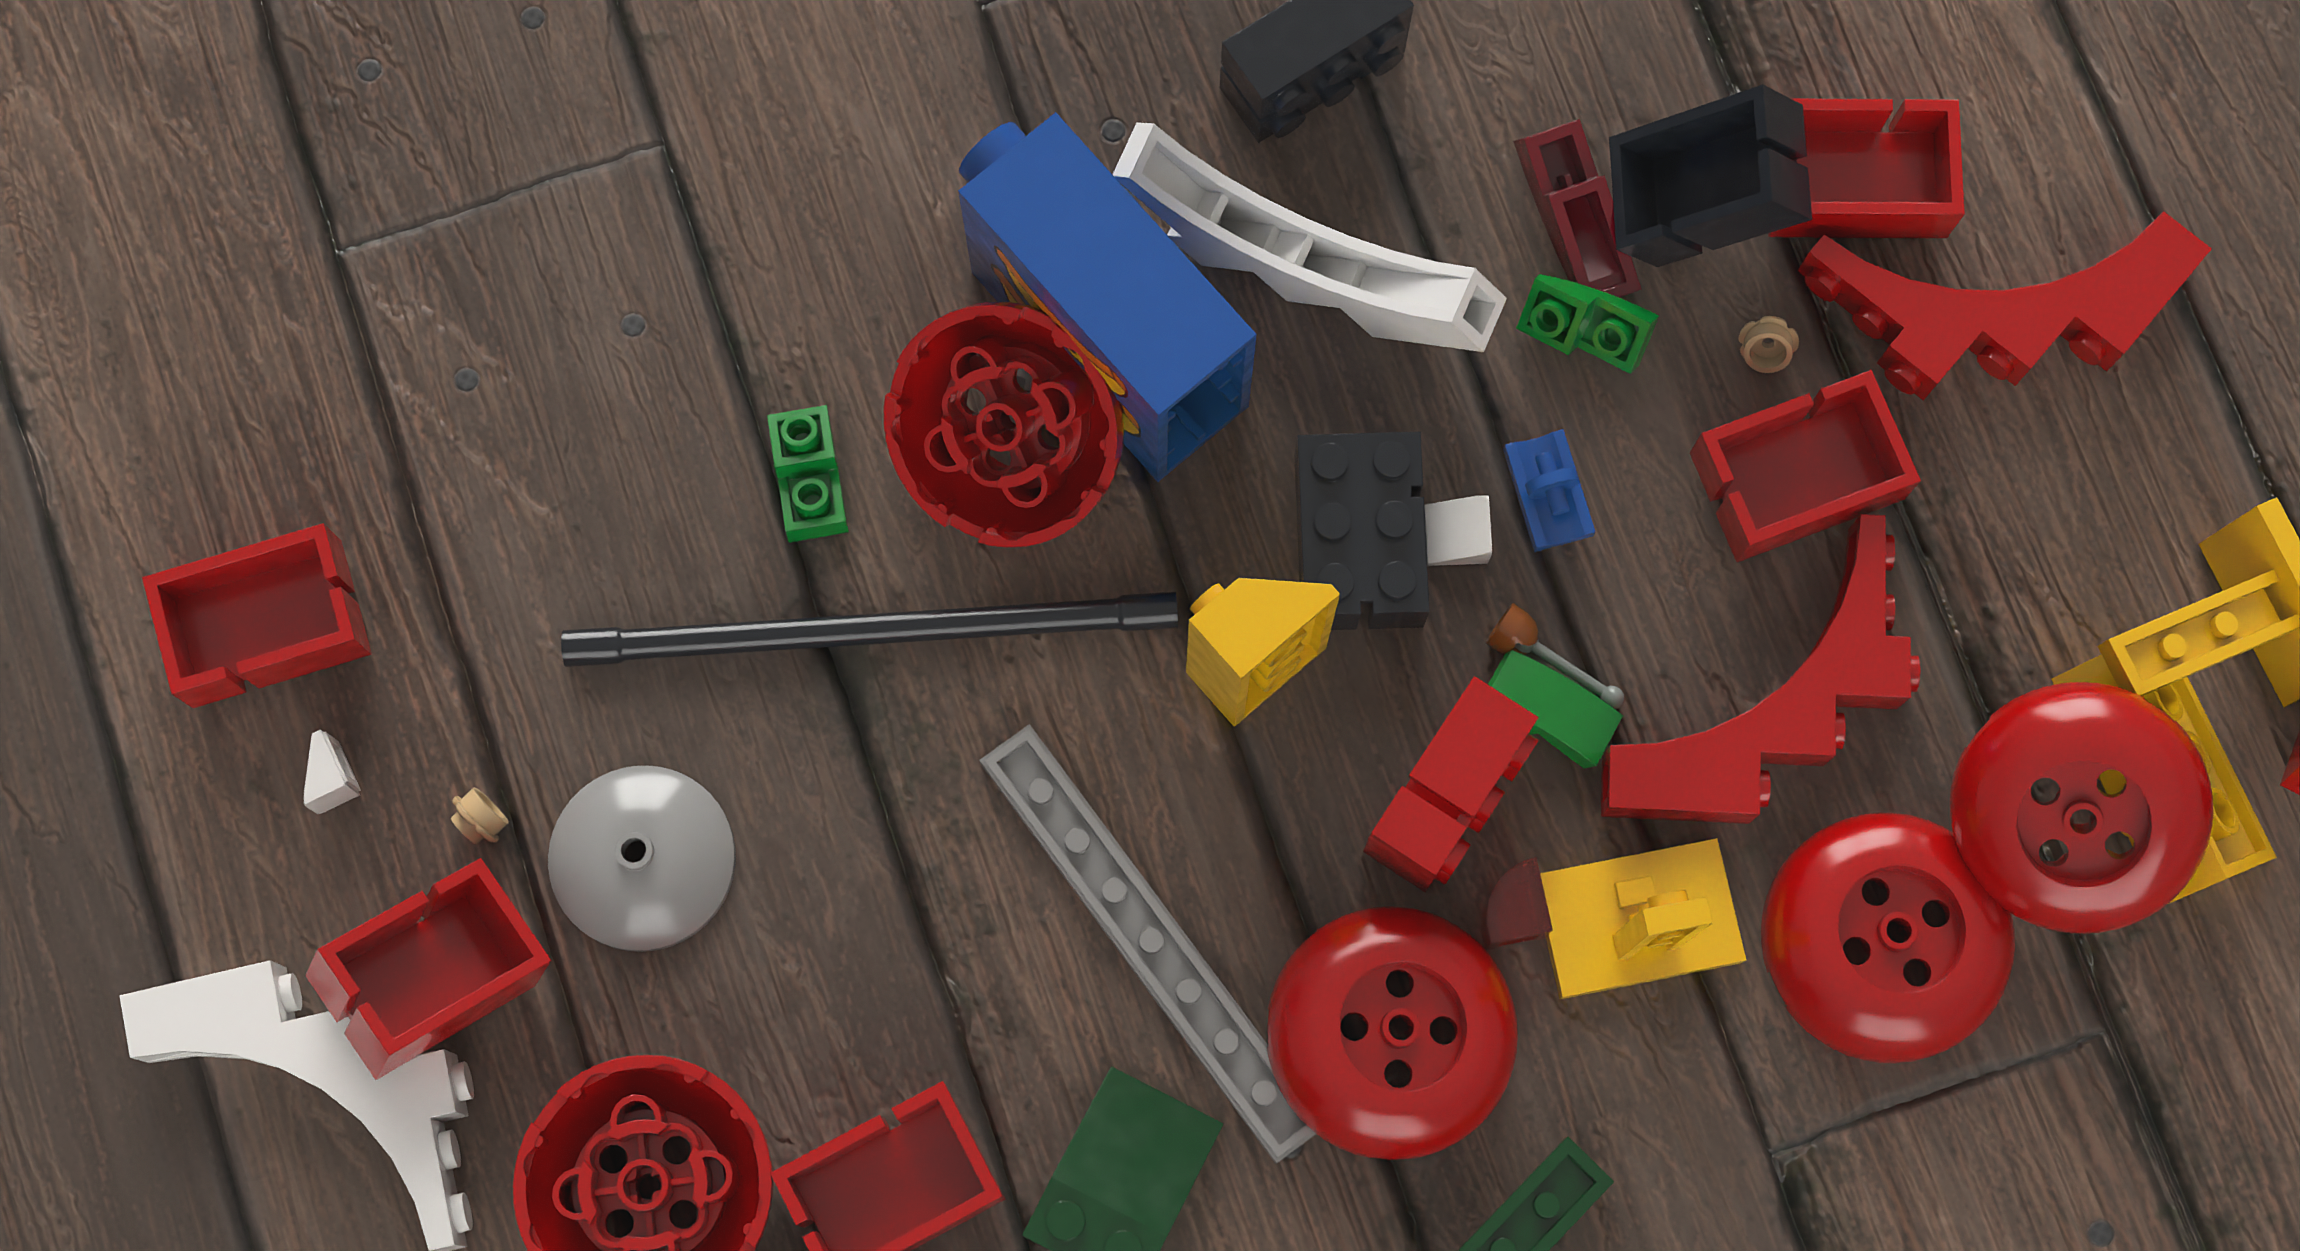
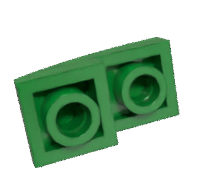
M1539 274L1534 279L1516 329L1566 355L1571 354L1578 347L1631 374L1640 365L1659 315L1598 289Z
M827 405L767 415L773 461L778 477L788 542L848 533L845 504Z
M1514 650L1504 654L1488 683L1489 686L1539 717L1529 734H1539L1583 769L1597 766L1623 717L1621 713L1569 678Z

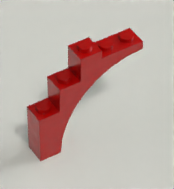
M2163 211L2128 245L2090 268L2050 283L2007 290L1948 288L1907 279L1866 262L1826 235H1823L1809 251L1798 272L1805 277L1806 285L1815 295L1825 301L1831 302L1834 300L1852 314L1854 324L1864 334L1874 339L1882 338L1889 344V347L1880 357L1877 364L1885 370L1884 374L1887 380L1895 388L1905 394H1915L1924 401L1967 349L1977 356L1978 364L1989 375L1999 380L2007 379L2016 386L2057 337L2061 335L2069 342L2071 351L2079 359L2090 365H2099L2107 372L2125 354L2212 248Z
M1861 514L1848 529L1844 574L1830 619L1808 658L1783 686L1751 710L1707 731L1660 743L1609 746L1602 755L1601 817L1749 824L1760 815V807H1768L1770 800V773L1768 770H1761V764L1824 766L1836 756V750L1843 749L1845 743L1844 713L1836 712V707L1898 709L1911 698V692H1917L1920 683V660L1917 655H1911V637L1886 636V631H1892L1895 621V598L1893 594H1886V571H1892L1894 566L1895 539L1893 535L1886 534V515Z

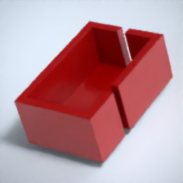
M1790 98L1803 105L1807 157L1797 159V163L1808 168L1812 220L1768 233V237L1821 238L1823 235L1829 238L1949 237L1965 214L1959 99H1904L1889 124V132H1880L1893 111V99Z
M1872 370L1821 388L1813 400L1810 393L1705 431L1700 434L1690 451L1691 458L1710 502L1720 498L1723 500V503L1716 511V516L1737 563L1855 519L1861 514H1868L1905 500L1921 482ZM1808 413L1810 418L1803 420Z
M324 523L142 577L171 694L191 708L246 693L245 680H248L260 689L372 655L359 604L349 595L355 592L342 541Z
M1474 676L1409 774V782L1405 787L1401 786L1374 827L1363 852L1423 892L1427 891L1434 879L1446 885L1471 846L1470 843L1461 838L1464 832L1469 827L1479 834L1505 794V791L1495 786L1501 776L1512 782L1539 740L1529 734L1539 717Z
M479 858L434 883L427 897L423 891H420L318 948L305 976L336 1022L349 1017L350 1022L344 1034L374 1079L378 1080L535 987L552 960L482 858ZM421 916H422V917L424 918V920L418 923V921L420 920V918H421Z
M944 1081L892 1107L891 1109L896 1119L901 1123V1125L892 1130L886 1119L879 1114L770 1173L796 1226L805 1228L813 1223L816 1224L819 1232L812 1231L802 1237L809 1251H911L1006 1200Z

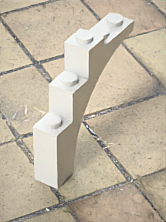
M1136 123L1113 172V176L1119 183L1171 226L1167 236L1201 266L1254 272L1286 301L1342 309L1372 337L1484 352L1507 299L1476 268L1436 262L1393 251L1348 236L1294 213L1220 173L1186 150L1152 123Z
M271 960L119 995L130 1058L147 1063L198 1056L247 1059L283 1069L322 1089L356 1116L392 1158L415 1202L428 1250L452 1251L467 1247L465 1232L473 1228L472 1213L466 1194L464 1192L457 1194L453 1169L461 1166L460 1149L454 1131H445L444 1122L469 1116L466 1100L474 1098V1087L468 1064L465 1061L458 1063L456 1054L445 1049L421 1054L375 1080L344 1034L350 1022L349 1017L336 1022L331 1013L327 1011L296 1019L294 1011L302 1009V996L295 974L287 973V967Z

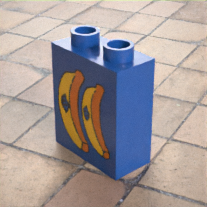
M1056 112L1027 136L1014 122L1005 123L989 132L968 152L959 167V174L965 179L967 184L958 190L972 274L997 302H1013L1036 307L1045 312L1055 324L1057 323L1069 335L1102 375L1122 408L1124 420L1123 444L1154 479L1159 482L1249 407L1257 334ZM1065 348L1076 364L1088 376L1084 370L1083 360L1078 353L1072 349Z

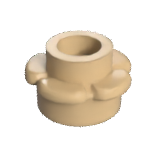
M1764 316L1757 322H1748L1739 333V342L1742 343L1740 353L1752 369L1762 373L1778 372L1790 363L1793 352L1798 349L1799 337L1794 328L1787 327L1784 319L1777 316ZM1766 338H1771L1774 340V342L1765 343L1763 342V340Z
M474 787L463 798L455 796L452 800L457 812L451 817V820L465 837L474 844H478L483 838L489 842H497L499 840L497 834L509 821L503 812L483 792Z

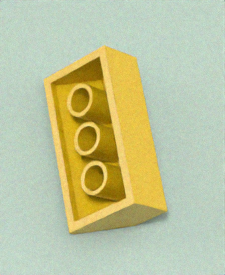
M1238 578L1226 589L1219 583L1213 585L1190 607V610L1195 615L1189 619L1186 673L1235 727L1326 649L1340 593L1332 584Z
M2102 654L2051 679L2054 685L2089 682L2118 687ZM2186 677L2142 696L2146 701L2161 709L2174 721H2177L2190 736L2204 761L2213 793V826L2207 850L2192 879L2170 903L2277 858L2189 678ZM2117 770L2104 771L2098 777L2107 794L2118 793L2125 786V776ZM2121 832L2124 836L2129 838L2132 846H2134L2133 838L2129 834Z

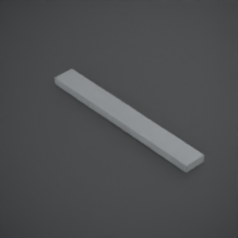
M1027 725L979 760L981 766L1274 1163H1279L1316 1135L1308 1125L1300 1120L1282 1095L1269 1062L1268 1044L1031 725Z

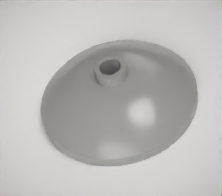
M658 766L621 768L606 773L588 783L563 809L552 832L548 852V870L551 886L560 907L571 922L589 937L604 945L634 952L655 951L674 946L687 940L705 927L719 911L729 893L736 864V848L732 829L718 802L703 786L690 777ZM636 841L643 842L646 846L645 856L638 862H628L625 858L627 846Z

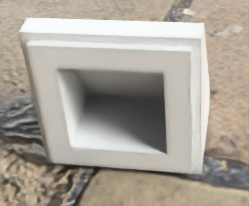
M1488 495L1471 496L1424 505L1427 566L1488 564L1492 555Z
M318 730L312 733L304 788V805L313 812L321 814L359 796L361 789L339 741L327 732Z

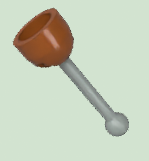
M1514 603L1507 608L1486 640L1485 644L1501 654L1508 653L1511 650L1523 655L1530 652L1534 653L1599 696L1601 700L1615 710L1620 708L1624 702V693L1619 687L1604 686L1538 642L1539 631L1536 621L1528 612Z

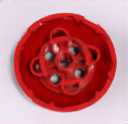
M983 302L968 305L934 320L912 338L896 361L899 364L893 377L890 392L885 395V439L892 463L902 484L916 503L936 522L944 527L950 524L968 535L979 538L978 543L997 547H1025L1043 543L1064 534L1090 514L1102 500L1117 472L1124 441L1123 411L1116 396L1099 371L1069 335L1057 323L1055 324L1045 312L1033 306L1013 302ZM1065 348L1072 349L1078 353L1083 360L1084 370L1088 376L1076 364ZM1019 368L1027 371L1032 377L1031 391L1024 390L1018 384L1017 371ZM971 388L978 389L985 396L986 406L980 412L972 411L967 406L968 392ZM1009 415L1013 417L1015 423L1011 421ZM1044 424L1046 430L1059 438V447L1049 446L1043 440L1041 433ZM990 449L998 452L1009 451L1011 456L1010 465L1007 466L990 455Z
M2089 682L2061 683L2042 687L2021 695L1999 708L1989 717L1990 720L1976 733L1969 745L1965 746L1954 771L1950 789L1949 806L1954 841L1963 861L1986 892L2003 909L2030 924L2049 930L2077 934L2101 933L2130 926L2148 918L2170 903L2186 887L2203 860L2211 836L2214 814L2213 793L2204 761L2195 743L2183 727L2161 709L2136 693L2116 686ZM2107 770H2117L2125 776V786L2118 793L2106 794L2097 787L2099 775ZM2043 777L2051 778L2059 785V791L2055 799L2049 802H2040L2031 794L2032 785ZM2080 809H2086L2093 813L2089 816V822L2085 824H2075L2074 818H2071V816ZM2125 832L2133 838L2134 846L2127 852L2117 854L2106 849L2105 842L2112 833ZM2051 839L2062 841L2068 848V853H2065L2056 861H2046L2039 854L2042 844Z
M1878 812L1861 814L1830 824L1801 843L1789 855L1773 879L1766 896L1761 922V945L1767 973L1770 972L1779 994L1787 1005L1785 1008L1809 1034L1830 1048L1851 1057L1879 1063H1902L1928 1058L1952 1048L1974 1033L1988 1019L2004 994L2014 962L2015 929L2012 914L2003 909L1970 872L1957 849L1952 831L1932 821L1916 816ZM1872 879L1881 889H1886L1887 898L1882 905H1871L1863 898L1862 886L1867 880ZM1934 901L1942 907L1946 916L1944 925L1932 927L1924 921L1922 908L1925 903ZM1890 921L1895 922L1900 927L1898 932L1904 935L1903 943H1896L1888 937L1887 925ZM1855 938L1861 940L1862 947L1868 955L1863 964L1855 965L1847 959L1843 951V945L1848 939ZM1918 960L1927 967L1924 971L1926 983L1923 986H1912L1905 980L1903 969L1908 961Z
M1379 906L1358 910L1332 920L1309 936L1293 952L1282 968L1270 997L1267 1051L1274 1078L1282 1095L1300 1120L1317 1135L1336 1147L1355 1155L1389 1160L1413 1159L1439 1152L1456 1144L1479 1127L1492 1113L1502 1098L1513 1072L1518 1042L1517 1017L1511 992L1502 972L1485 948L1470 934L1454 923L1426 911L1399 906ZM1392 971H1402L1408 976L1411 991L1407 996L1399 998L1389 993L1386 988V979L1389 973ZM1357 1014L1363 1018L1366 1023V1032L1362 1039L1352 1041L1344 1037L1340 1025L1345 1015ZM1398 1018L1404 1020L1408 1027L1404 1032L1407 1035L1405 1040H1398L1390 1034V1020L1394 1021ZM1446 1018L1453 1025L1455 1036L1449 1044H1438L1432 1039L1429 1029L1434 1019ZM1391 1061L1403 1062L1410 1071V1079L1403 1088L1392 1087L1385 1079V1068Z
M633 1055L597 1064L579 1073L556 1091L557 1094L548 1102L534 1123L531 1122L518 1151L513 1179L515 1216L527 1251H755L764 1234L771 1211L774 1180L770 1175L773 1171V1165L766 1137L757 1118L741 1096L725 1081L696 1064L661 1055ZM684 1137L690 1143L691 1153L684 1163L672 1164L665 1157V1146L671 1138ZM613 1145L622 1147L627 1154L626 1165L617 1173L605 1171L601 1164V1156L604 1150ZM649 1175L657 1177L660 1180L661 1189L653 1192L652 1199L643 1198L639 1191L641 1181ZM683 1200L692 1202L698 1212L696 1222L686 1229L676 1227L671 1219L673 1207ZM619 1209L629 1211L634 1220L632 1231L622 1238L613 1236L607 1227L610 1215Z

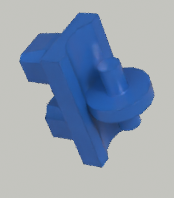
M1564 429L1535 439L1505 444L1503 448L1534 552L1593 537L1595 528Z

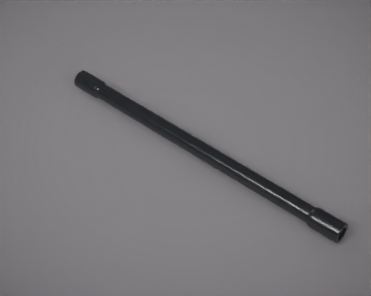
M1175 591L1128 594L1113 599L639 629L606 627L563 630L561 649L564 666L572 667L618 664L625 660L681 656L1120 629L1122 631L1178 628V612Z

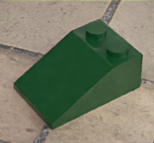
M1111 1066L1054 1171L1022 1236L1049 1251H1161L1224 1123Z

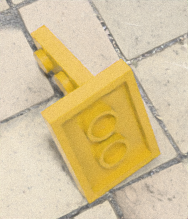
M2276 497L2255 506L2198 544L2222 589L2221 592L2112 637L2097 646L2117 686L2140 696L2149 694L2253 649L2283 707L2300 701V539L2278 498Z
M1717 838L1535 874L1532 878L1559 999L1740 964L1746 961Z

